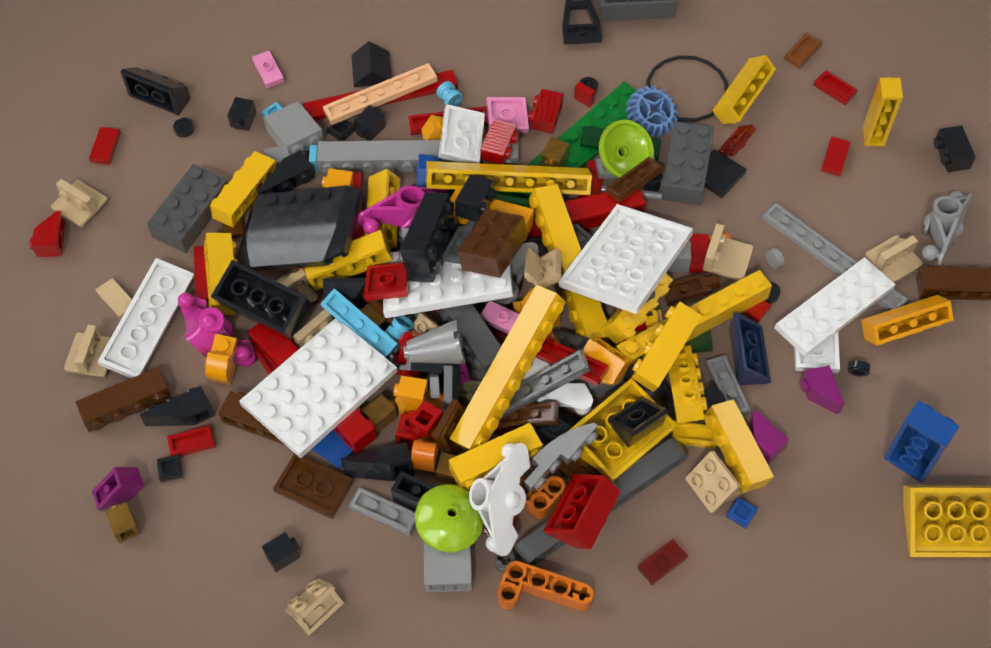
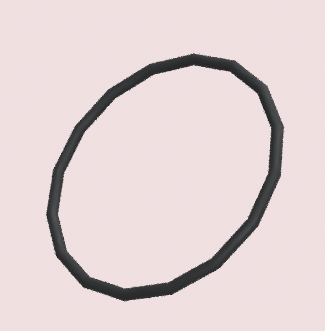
M678 55L665 59L652 69L646 80V86L650 88V80L654 72L662 65L678 59H693L708 64L717 71L724 82L725 91L728 89V82L722 71L710 61L696 56ZM712 111L710 114L697 118H682L678 116L676 118L678 121L696 122L712 117L714 112Z

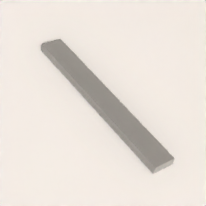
M775 203L763 214V220L839 276L857 263V261L779 204ZM893 289L876 303L886 311L904 306L908 299Z

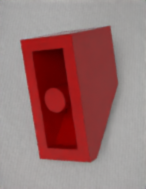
M55 211L33 229V237H30L29 244L37 257L62 256L66 221L61 211Z

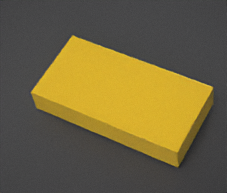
M674 421L678 426L672 431L671 438H675L680 445L716 448L715 438L706 424L677 423V421Z

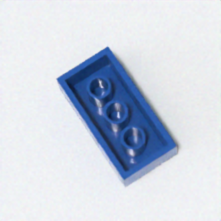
M918 401L903 422L883 459L923 484L960 426L951 418L936 412L930 405Z

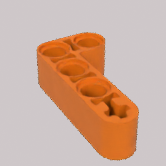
M429 390L426 402L440 409L443 414L444 392H440V398H432ZM432 435L429 439L422 437L421 439L414 440L411 453L413 469L436 472L441 449Z
M522 475L520 477L519 485L523 489L527 490L524 486V481L527 478ZM551 476L539 490L535 489L532 493L528 491L523 509L536 519L546 518L557 506L564 493L565 483L563 479L558 476ZM551 487H557L560 491L551 492L549 489ZM537 503H543L545 507L539 509L536 508L534 505Z
M513 561L508 564L498 589V603L506 610L514 609L517 606L522 592L578 611L588 610L592 606L594 596L593 589L585 583L520 561ZM517 571L522 576L520 578H513L510 574ZM535 579H541L543 580L544 584L541 586H536L532 583V581ZM562 586L566 589V592L560 594L554 589ZM571 590L574 591L572 597H570ZM509 592L514 595V598L507 600L502 596ZM582 595L586 596L584 600H580L579 598Z

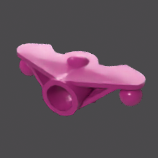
M404 186L394 194L362 211L357 216V223L363 226L367 234L379 230L378 222L399 226L401 229L409 228L425 192L448 193L447 189Z
M185 292L178 296L177 302L184 315L187 333L183 337L203 356L206 357L208 352L211 353L216 334L232 337L233 326L229 320L224 318L220 310L212 307L207 308L206 300L192 296L190 293ZM238 340L233 358L235 364L248 367L256 361V353L250 340Z

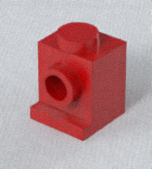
M423 400L409 419L410 432L419 439L422 437L429 439L443 416L442 411Z
M408 411L406 414L401 413L395 434L396 444L406 442L407 446L413 447L414 440L418 439L410 432L411 429L407 427L409 426V419L415 411Z

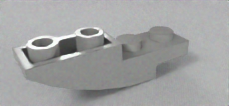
M591 423L572 429L541 449L532 459V465L536 469L524 481L525 488L531 493L535 489L539 490L547 481L545 477L550 471L554 473L562 463L560 460L564 461L567 465L572 460L576 462L583 453L582 448L586 444L591 445L597 438L598 425Z

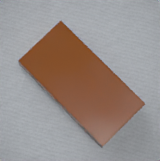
M806 32L785 55L784 60L800 69L821 47L822 41Z

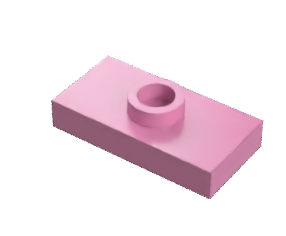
M270 51L252 57V61L266 88L284 82V77Z
M489 301L480 316L486 324L509 334L520 314Z

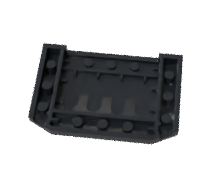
M337 186L257 195L253 200L236 257L237 262L254 271L328 266L333 263L334 258L340 255L343 258L348 256L363 193L359 189L350 186Z

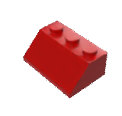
M573 474L543 532L574 548L591 550L621 491L605 475Z

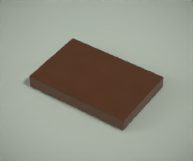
M294 453L275 484L273 491L333 519L352 487L354 479L308 457L303 456L300 458Z

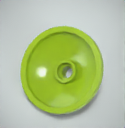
M619 120L607 126L603 131L599 141V154L605 168L613 176L620 178L646 158L650 157L653 159L654 147L648 132L640 124L631 120Z
M440 485L430 489L422 496L415 511V526L419 536L428 546L440 552L455 553L469 548L480 536L484 525L479 512L473 509L470 504L469 491L457 485ZM448 511H454L456 516H449Z

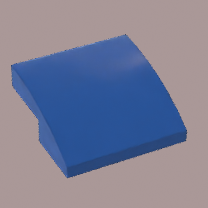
M334 430L312 448V450L339 469L343 467L341 458L354 455V452Z

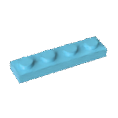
M335 288L320 304L339 322L349 327L386 359L398 347L399 344Z

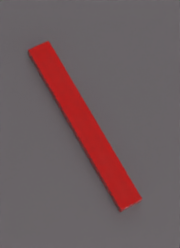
M453 69L435 73L437 75V82L382 105L435 94L438 87L446 81L452 82L455 89H457L458 84ZM359 91L302 103L303 108L314 121L325 119L327 116L323 111V106Z

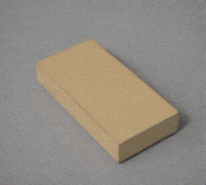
M111 278L95 289V291L121 320L132 299Z

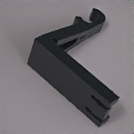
M395 353L390 355L389 361L399 370L438 374L444 371L443 414L452 399L459 400L460 402V364L411 363L409 359H407L406 364H399L396 361L397 355Z

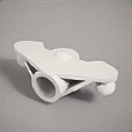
M534 358L530 370L525 374L522 381L551 365ZM567 383L532 402L557 401L559 407H571L575 409L577 414L586 415L591 410L593 398L585 383Z
M522 443L505 444L502 448V456L505 459L486 476L476 479L469 491L470 504L473 509L479 512L490 533V536L486 539V547L489 551L495 552L500 556H506L510 553L518 537L512 524L513 517L522 511L526 502L525 491L519 485L520 477L530 468L528 449Z

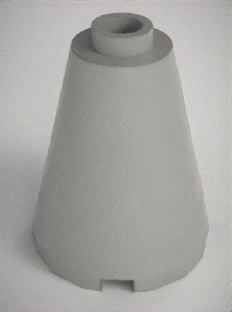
M457 320L406 341L407 346H403L405 359H409L411 363L465 364L466 362L465 352H462L463 341Z

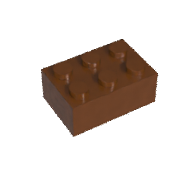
M486 209L457 251L462 270L501 278L528 236L524 216Z

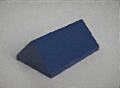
M734 313L729 326L735 374L739 385L771 383L762 325L738 313Z

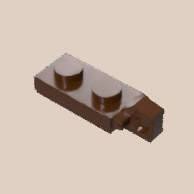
M701 273L672 281L668 286L670 290L664 295L667 306L712 293V290L720 287L721 281L718 274L706 277V275H701Z

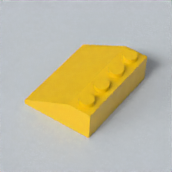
M632 378L570 429L572 430L591 423L598 425L597 438L591 445L586 444L582 448L583 453L580 458L612 482L678 426L667 415L663 425L628 448L607 420L641 397L656 403Z
M903 485V510L910 557H991V485Z

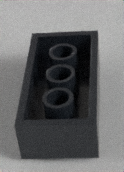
M424 193L400 248L409 281L433 283L436 275L440 272L443 253L449 245L454 231L458 228V219L455 218L454 204L450 200L449 193Z
M231 260L211 295V298L218 304L289 340L293 337L311 305V302L305 295L234 260Z

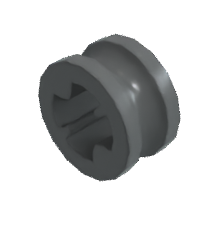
M510 551L506 556L507 560L511 563L515 561L514 554ZM495 553L494 566L500 572H505L509 562L507 561V565H502V562L498 560H502V556Z

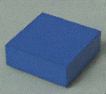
M738 497L726 517L746 529L757 513L758 508Z

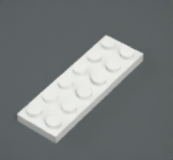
M864 257L776 323L774 329L806 357L892 291L896 284Z
M155 258L101 354L98 365L129 378L141 375L179 307L177 302L178 296L187 292L194 279V273Z

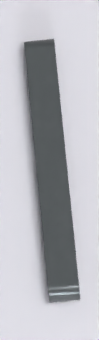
M675 438L668 439L646 454L612 482L621 492L611 512L686 460L688 454ZM547 523L522 539L515 546L514 549L526 564L534 566L566 544L543 532Z

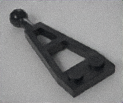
M566 0L562 23L564 45L601 43L600 22L591 0ZM570 10H587L592 24L568 25Z

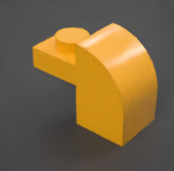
M219 334L215 335L211 353H207L205 365L206 377L210 381L226 385L232 384L237 366L233 361L238 344L237 338Z

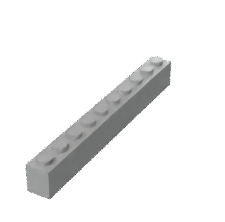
M440 140L318 141L317 163L319 173H328L329 168L366 173L381 172L386 169L391 172H412L416 169L419 154L439 156ZM517 141L516 144H512L511 158L509 160L506 159L505 163H516L518 165ZM480 156V162H479V163H490L489 161H487V162H486L485 160L482 161V160H481V156ZM441 158L444 162H456Z

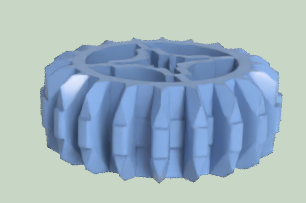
M655 85L650 88L644 86L643 89H637L630 96L625 112L629 114L627 120L640 124L648 132L650 138L654 136L659 138L674 128V122L678 120L676 117L679 112L675 110L678 104L672 103L674 97L669 98V91L663 93L662 87L656 90Z

